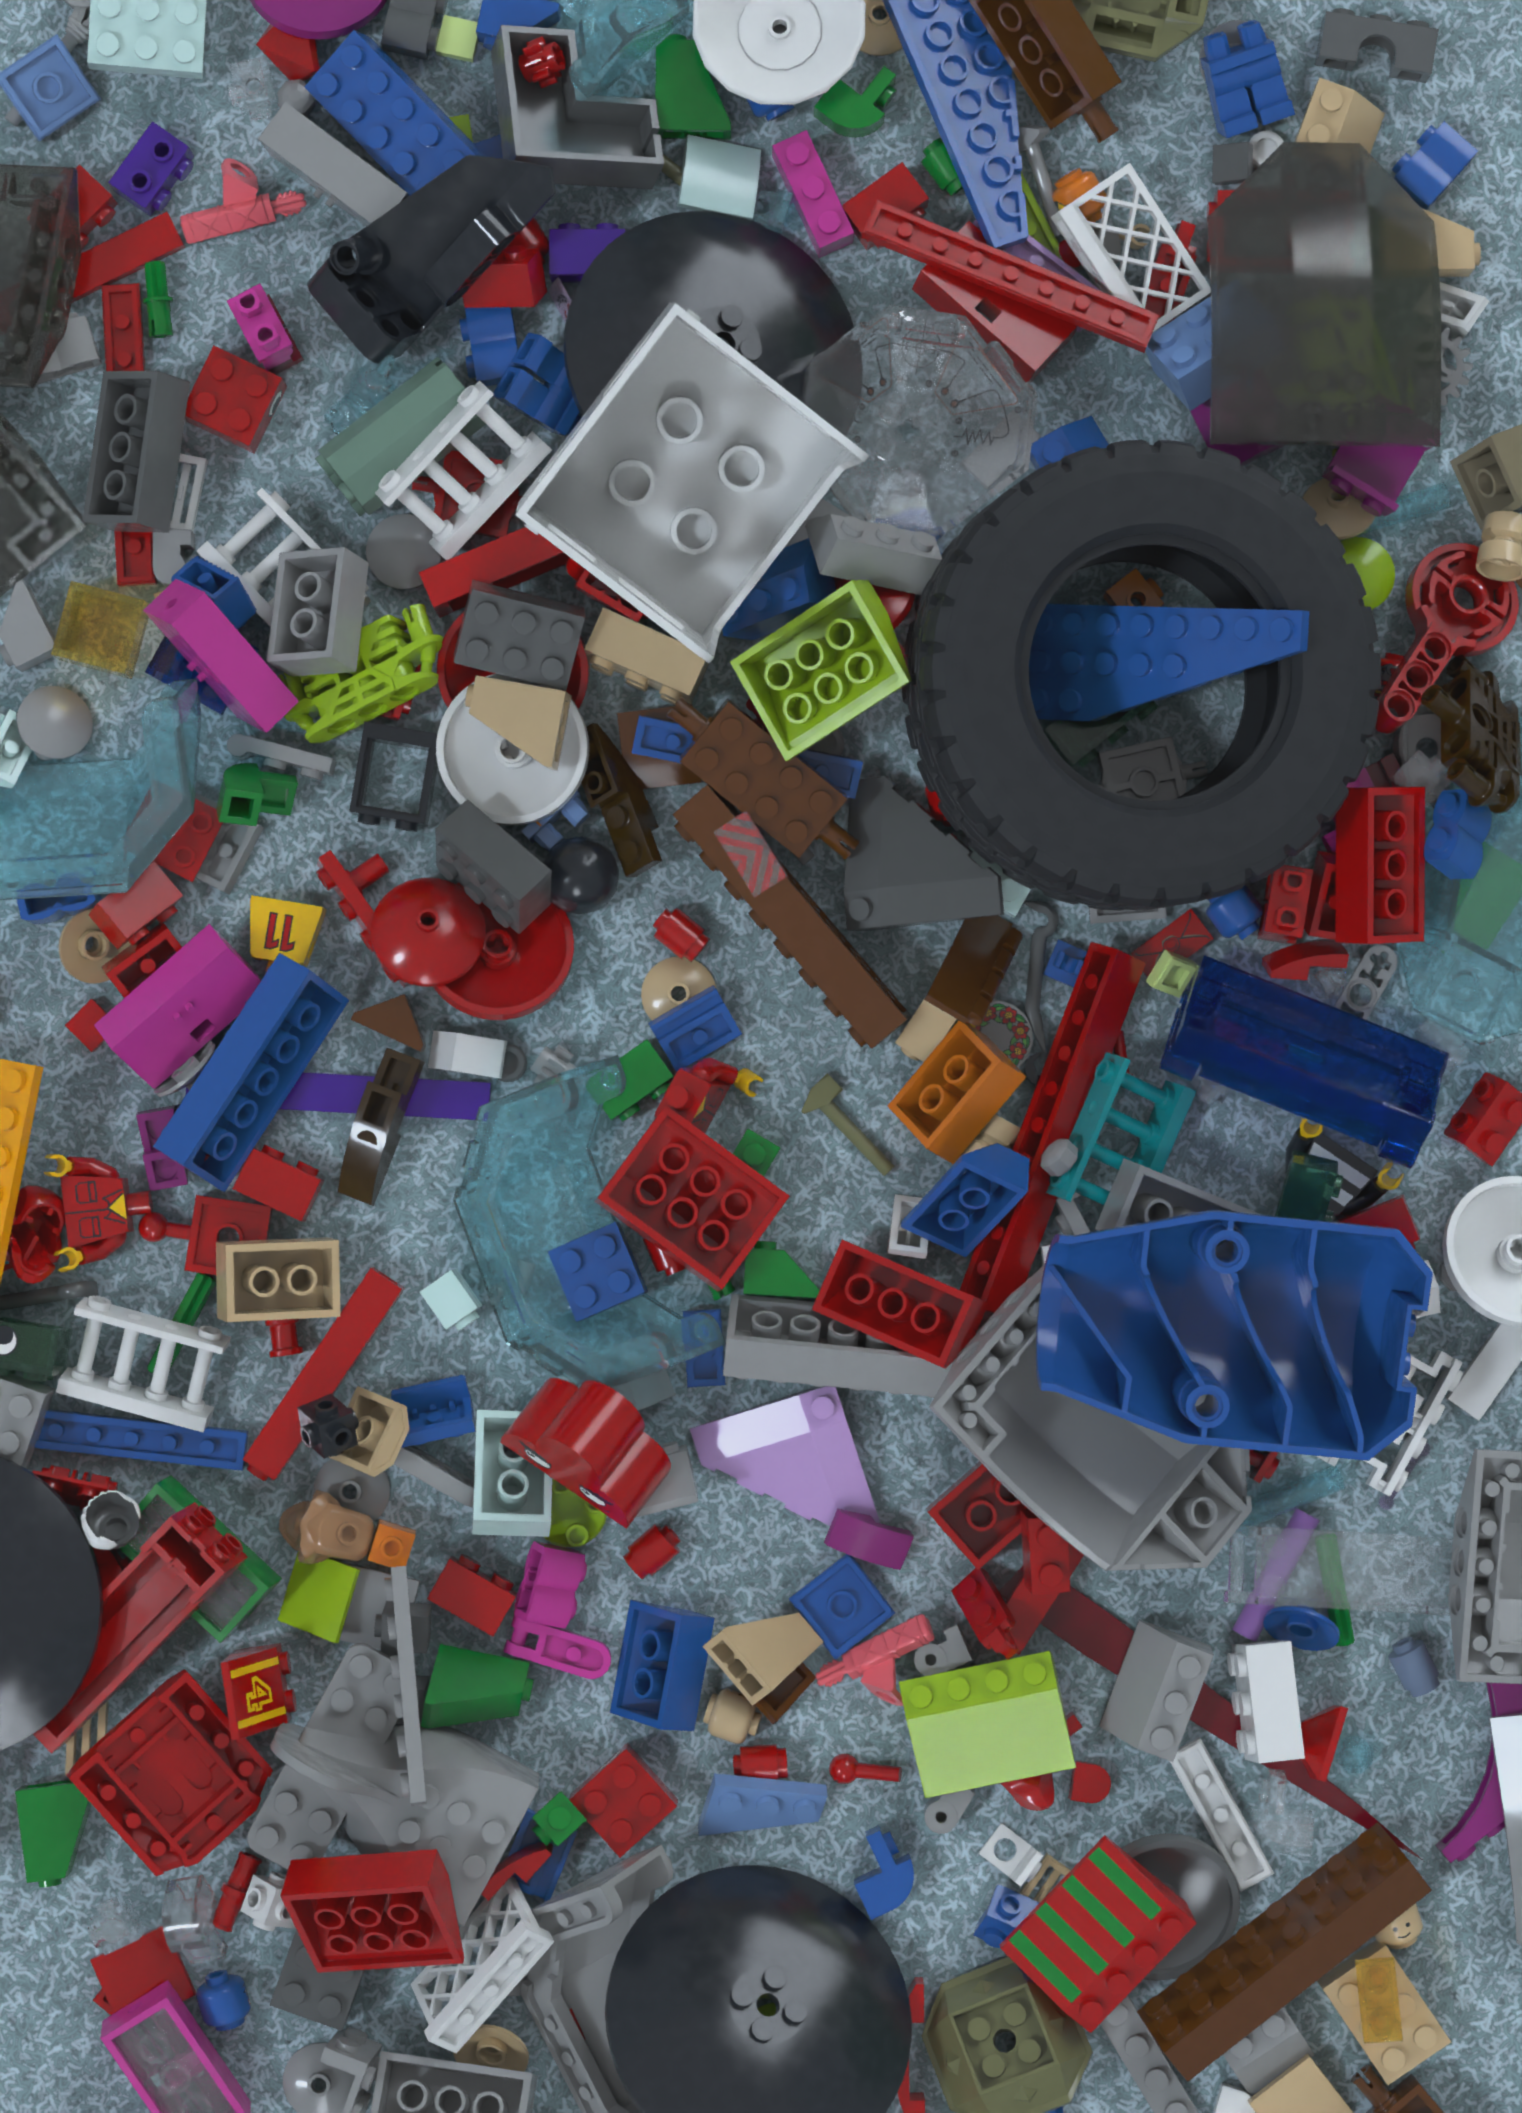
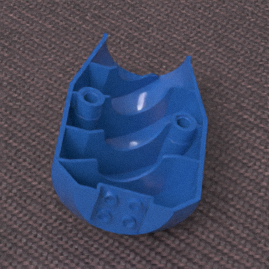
M1207 1210L1074 1236L1056 1234L1047 1253L1039 1296L1036 1328V1372L1038 1385L1042 1391L1058 1392L1183 1443L1369 1461L1412 1427L1417 1387L1405 1377L1409 1374L1411 1356L1407 1352L1408 1337L1414 1336L1416 1328L1415 1314H1412V1310L1428 1311L1433 1272L1399 1229L1280 1216ZM1225 1240L1220 1247L1216 1248L1219 1242ZM1207 1394L1204 1402L1199 1406H1195L1197 1399Z

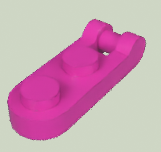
M515 1615L511 1626L514 1627L511 1640H506L503 1652L587 1679H596L603 1676L611 1665L612 1657L606 1644L597 1639L558 1627L526 1622ZM528 1633L539 1635L536 1648L525 1645Z

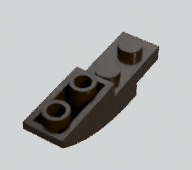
M592 723L586 727L589 737V759L581 783L590 807L601 809L625 877H637L662 862L651 832L659 826L649 802L627 762L597 723Z
M386 1048L374 1081L367 1082L352 1125L340 1174L339 1193L374 1206L401 1138V1135L397 1134L425 1062Z

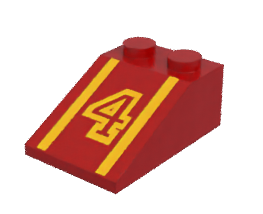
M281 1643L236 1649L220 1663L231 1740H239L275 1728L282 1723H288L292 1719L291 1713L297 1711L294 1689H287L286 1675L291 1674V1662L288 1651L282 1652Z

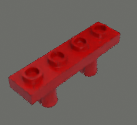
M329 850L318 858L317 865L320 869L316 871V874L328 891L334 888L341 898V901L337 903L339 908L349 921L356 919L363 929L359 933L362 941L371 952H374L371 942V921L374 911L364 898L362 890L389 873V869L379 854H376L349 872L342 867L333 852ZM381 965L382 969L384 970L388 978L392 981V983H395L399 980L398 978L390 974ZM399 980L403 988L409 985V983Z

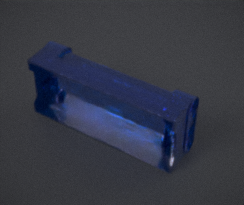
M1204 955L1188 989H1185L1179 1002L1181 1003L1180 1008L1177 1007L1159 1069L1192 1081L1199 1068L1198 1076L1372 1146H1379L1377 1156L1411 1169L1434 1125L1437 1113L1435 1112L1437 1098L1450 1053Z

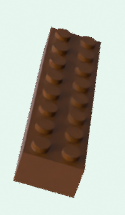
M707 784L672 814L678 820L674 827L688 843L692 841L700 846L703 850L699 854L702 861L713 872L720 870L728 879L724 883L726 889L737 901L745 899L751 906L752 910L748 914L762 930L769 928L777 937L773 942L776 948L786 959L793 957L802 966L798 971L800 976L812 989L819 986L827 996L823 1000L826 1007L835 1017L838 1018L843 1015L852 1025L848 1032L861 1047L868 1044L873 1049L912 1016L777 856L769 889L761 893L771 849L761 838L720 829L726 824L753 829L747 821L736 819L741 814L728 800ZM718 836L764 846L754 893L749 887L756 851L723 844ZM728 852L748 856L744 877L738 870L740 861L732 860ZM782 866L786 876L785 879L777 883L780 867Z
M1376 1823L1369 1830L1361 1833L1355 1841L1341 1852L1332 1856L1327 1863L1309 1877L1301 1880L1295 1888L1281 1899L1272 1903L1267 1910L1249 1924L1241 1927L1235 1935L1218 1948L1212 1950L1189 1971L1181 1974L1175 1982L1161 1993L1149 1999L1136 2012L1163 2053L1188 2082L1430 1893L1432 1889L1381 1825Z

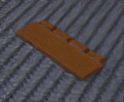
M998 915L964 919L924 1000L963 1023L966 1021L974 1026L981 1025L990 1007V1003H992L1013 956L1023 939L1021 931L1012 927V923Z

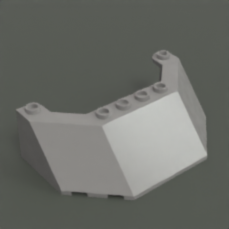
M662 1845L638 1852L531 1910L539 1927L550 1932L554 1943L528 1971L527 1979L522 1982L521 1996L581 2113H641L627 2094L610 2054L606 2034L605 2003L610 1972L624 1938L639 1916L654 1902L655 1889L663 1887L673 1878L672 1862ZM572 2008V2010H573V2012H574V2014H575V2017H576V2019H577V2021H578V2023H579V2025H580V2027H581V2029H582V2032H583V2034H584L586 2040H584V2038H583V2036H582L580 2030L578 2029V2027H577V2025H576V2023H575V2021H574V2019H573V2017H572V2015H571L569 2009Z

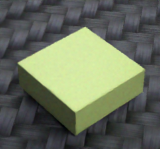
M444 15L436 54L473 63L478 44L476 34L478 22Z
M1165 949L1146 982L1152 988L1180 998L1199 966L1193 960Z

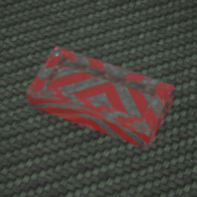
M747 811L714 831L715 836L754 897H757L788 877Z

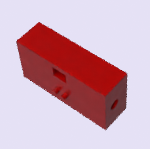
M970 221L958 231L962 235L987 244L982 232ZM926 265L920 271L912 287L916 294L950 324L957 322L958 327L956 329L958 331L967 330L968 332L965 331L962 334L975 346L978 347L979 345L992 361L1024 389L1072 339L1079 327L930 265Z

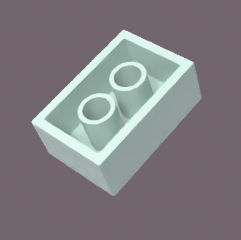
M90 0L88 68L91 70L203 79L207 0Z
M477 1410L472 1535L549 1537L552 1478L500 1443L501 1437L522 1411Z

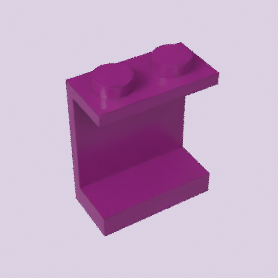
M1376 393L1366 400L1321 477L1330 482L1329 487L1333 491L1343 496H1349L1350 494L1361 501V507L1366 512L1377 517L1381 515L1386 517L1396 512L1399 504L1395 501L1424 452L1435 446L1442 433L1384 396Z

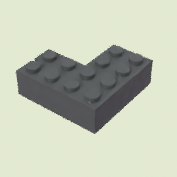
M501 25L491 50L503 159L553 167L555 184L653 189L664 166L661 136L657 135L659 121L656 99L583 95L575 30ZM543 36L546 44L556 42L559 45L566 62L565 69L560 71L562 76L557 78L558 82L545 88L540 87L539 81L529 83L524 78L519 67V56L524 54L522 49L527 47L526 42Z

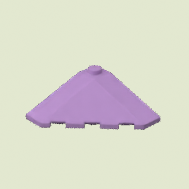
M815 1387L690 1428L702 1466L714 1472L718 1469L738 1479L737 1484L761 1496L764 1493L785 1503L784 1508L810 1521L813 1517L828 1526H831L837 1508L870 1515L876 1523H880L836 1387Z

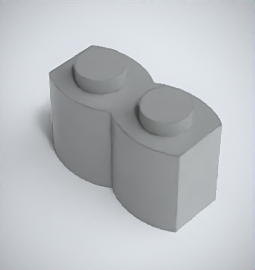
M67 313L57 317V323L48 327H42L39 323L27 325L19 330V335L12 337L25 380L29 386L48 382L102 364L90 323L85 315L78 316V313Z

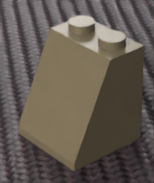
M1522 424L1486 438L1450 461L1480 530L1483 529L1485 517L1489 513L1503 510L1517 513L1522 512Z

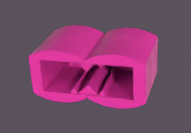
M534 1541L526 1559L524 1579L517 1593L514 1615L526 1622L566 1629L577 1610L575 1591L579 1583L586 1576L587 1564L585 1562V1555L572 1548Z

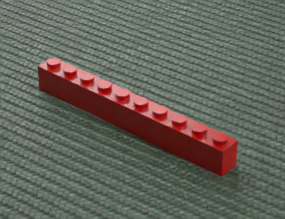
M1094 942L1090 943L1083 966L1077 977L1012 1149L1030 1159L1028 1192L975 1247L961 1284L960 1291L989 1303L987 1311L994 1313L1011 1293L1026 1282L1057 1197L1046 1193L1050 1184V1175L1041 1167V1156L1054 1141L1058 1139L1069 1140L1095 1079V1070L1103 1060L1105 1053L1112 1054L1144 970L1145 962L1119 949Z

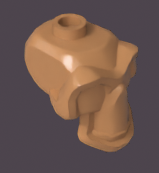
M320 1490L315 1491L311 1501L299 1502L286 1509L279 1520L281 1535L294 1550L299 1551L298 1560L301 1563L315 1564L329 1557L358 1562L367 1555L373 1542L374 1524L369 1515L341 1507L340 1503L331 1494Z

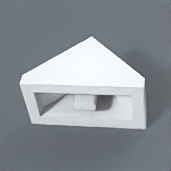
M1432 279L1411 311L1429 324H1435L1436 328L1441 332L1447 326L1450 327V338L1454 339L1459 335L1464 338L1489 303V300L1484 296Z
M434 1030L428 1068L502 1079L507 1041Z
M895 1194L887 1247L888 1254L926 1259L928 1240L901 1227V1221L922 1198Z

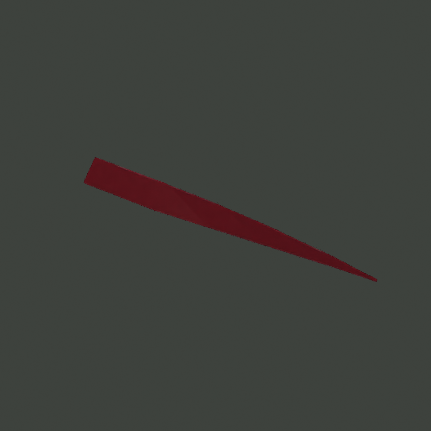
M1023 1566L999 1590L1000 1595L1006 1600L1023 1575ZM1070 1586L1071 1592L1059 1593L1040 1624L1085 1656L1118 1675L1134 1631ZM1203 1683L1189 1720L1238 1749L1236 1731L1241 1730L1240 1714L1235 1715L1232 1704ZM1301 1759L1260 1763L1367 1830L1376 1823H1379L1398 1847L1420 1858L1328 1779L1326 1782L1311 1779Z

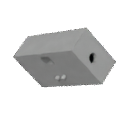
M284 102L258 138L269 155L316 189L313 194L316 198L319 199L323 194L328 198L325 203L328 207L332 208L335 203L364 226H368L409 197L406 191L287 102Z

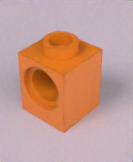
M379 1519L367 1560L387 1567L406 1566L416 1536V1530Z

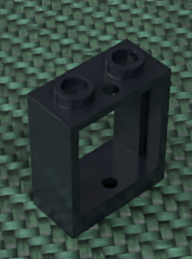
M364 721L349 809L350 813L358 816L357 822L380 826L381 820L396 822V829L417 832L418 826L428 827L438 769L436 757L437 733ZM375 742L428 751L418 814L364 805Z

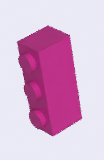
M807 130L772 145V158L818 257L821 258L852 244L854 241V231Z

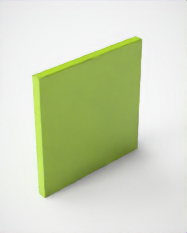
M298 1551L278 1621L338 1644L360 1569L331 1558L315 1564L301 1563L298 1560Z

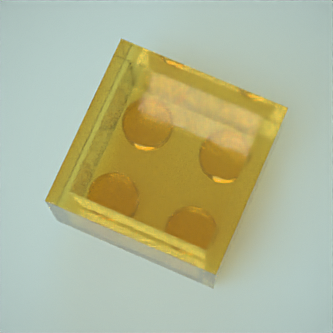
M71 581L51 655L59 661L132 679L149 619L143 610L149 604L142 599Z

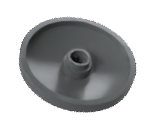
M1162 1833L1142 1837L1121 1848L1186 1901L1197 1922L1144 1978L1145 1980L1176 1979L1203 1960L1212 1950L1218 1948L1232 1937L1240 1913L1239 1889L1228 1864L1214 1848L1194 1837L1175 1833Z

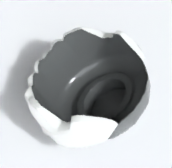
M117 1490L102 1491L99 1496H94L93 1499L89 1500L88 1506L83 1508L81 1515V1525L88 1543L94 1548L105 1550L126 1546L134 1540L138 1532L139 1519L141 1518L140 1508L135 1500Z

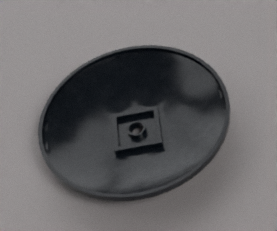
M708 211L673 213L643 222L621 234L606 246L584 273L570 303L564 330L565 369L575 404L582 417L670 302L678 304L685 311L690 309L702 318L700 322L718 337L726 339L732 348L845 435L848 429L846 428V415L843 422L842 419L845 412L847 413V423L851 411L854 415L858 402L857 396H859L860 383L844 369L835 368L838 366L845 368L861 382L859 345L851 350L858 344V339L854 340L857 337L850 313L831 279L803 249L785 236L752 220ZM857 349H859L856 353H854L853 355H851L849 358H847L845 361L842 362V360H844V359H845L846 357H848L850 354H852V353L855 352ZM849 352L848 354H846L845 356H843L841 359H839L838 361H836L834 364H832L835 360H837L838 358H840L842 355H844L845 353ZM816 368H817V373H818L819 375L823 376L824 378H822V377H820V376H818V375L816 374ZM831 374V376L828 378V380H827V381L825 382V384L823 385L824 381H825V380L827 379V377ZM811 376L815 377V383L809 381Z
M0 1457V1750H3L23 1741L47 1725L64 1709L82 1685L91 1667L99 1642L103 1616V1593L94 1550L88 1543L82 1525L75 1513L53 1488L33 1472L13 1461Z
M744 1865L718 1868L682 1881L663 1893L639 1916L624 1938L616 1954L606 1991L605 2021L610 2054L627 2094L641 2113H886L901 2086L909 2061L912 2041L910 2001L898 1962L885 1939L865 1914L844 1896L813 1878L777 1867ZM761 1998L770 1999L776 2006V2014L769 2017L762 2015L757 2009V2000Z

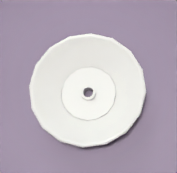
M694 0L692 36L705 68L729 92L758 104L795 105L826 93L852 68L865 39L866 3L864 0ZM782 24L787 30L782 34H777L773 31V28L776 25Z

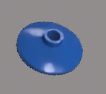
M1307 1605L1273 1608L1265 1614L1263 1621L1265 1630L1273 1638L1291 1641L1292 1646L1302 1650L1322 1651L1330 1649L1338 1643L1340 1637L1338 1627L1330 1619L1317 1613L1314 1608Z

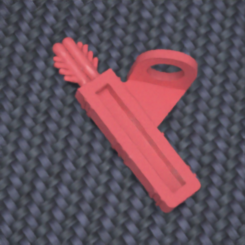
M226 158L221 164L223 205L182 215L180 223L186 242L192 244L222 235L226 236L241 230L264 226V224L268 225L269 223L276 222V214H282L288 217V214H298L307 203L304 200L305 196L303 193L296 194V191L292 190L288 193L284 192L283 195L279 193L277 198L272 201L269 193L257 196L259 187L254 172L243 163ZM232 168H235V169L239 170V171L242 172L246 177H244V176L238 174V173L235 172Z
M923 1614L915 1615L914 1618H909L906 1622L887 1629V1631L881 1632V1634H877L857 1646H853V1648L841 1655L842 1661L832 1660V1663L823 1664V1667L820 1668L821 1671L815 1675L816 1679H818L817 1684L819 1686L831 1687L833 1684L841 1682L845 1674H848L853 1680L862 1677L860 1682L875 1696L893 1705L903 1706L901 1694L896 1690L895 1659L934 1640L935 1636L930 1621Z

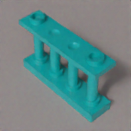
M1106 1052L1103 1060L1095 1070V1079L1069 1138V1141L1078 1148V1159L1072 1168L1062 1176H1050V1184L1046 1193L1071 1202L1074 1193H1078L1105 1205L1110 1191L1081 1178L1090 1157L1119 1170L1125 1158L1162 1173L1197 1091L1165 1080L1163 1087L1160 1089L1126 1073L1131 1060ZM1119 1087L1154 1102L1155 1106L1146 1124L1111 1108ZM1105 1122L1140 1138L1131 1159L1096 1143Z

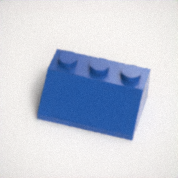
M809 538L783 548L722 628L723 636L756 640L775 632L836 591L834 577L819 573Z
M998 1143L963 1154L901 1221V1227L966 1258L1028 1192L1030 1159Z
M630 1600L610 1713L660 1730L694 1731L708 1653L702 1646L711 1639L715 1618L690 1610Z

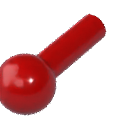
M850 1754L835 1756L829 1765L832 1779L839 1784L852 1783L856 1778L900 1782L902 1776L901 1767L858 1763L855 1757Z

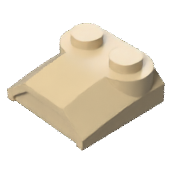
M357 1386L348 1407L354 1410L358 1418L359 1427L356 1429L358 1445L344 1450L340 1455L329 1458L376 1477L394 1464L410 1430L407 1406Z

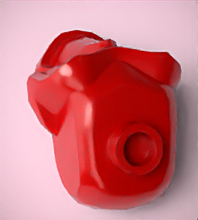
M27 1185L19 1190L7 1250L17 1277L26 1283L32 1284L42 1282L55 1270L53 1263L58 1262L61 1254L54 1256V1253L62 1249L60 1234L65 1225L63 1199L52 1190L37 1185Z

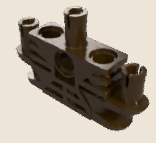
M1461 654L1451 659L1446 667V674L1453 679L1442 687L1434 684L1427 688L1421 697V704L1441 719V764L1446 768L1449 767L1446 773L1448 774L1447 778L1468 794V802L1471 806L1482 807L1488 804L1490 811L1502 814L1514 806L1520 795L1521 736L1518 707L1512 700L1502 703L1498 680L1491 671L1481 672Z

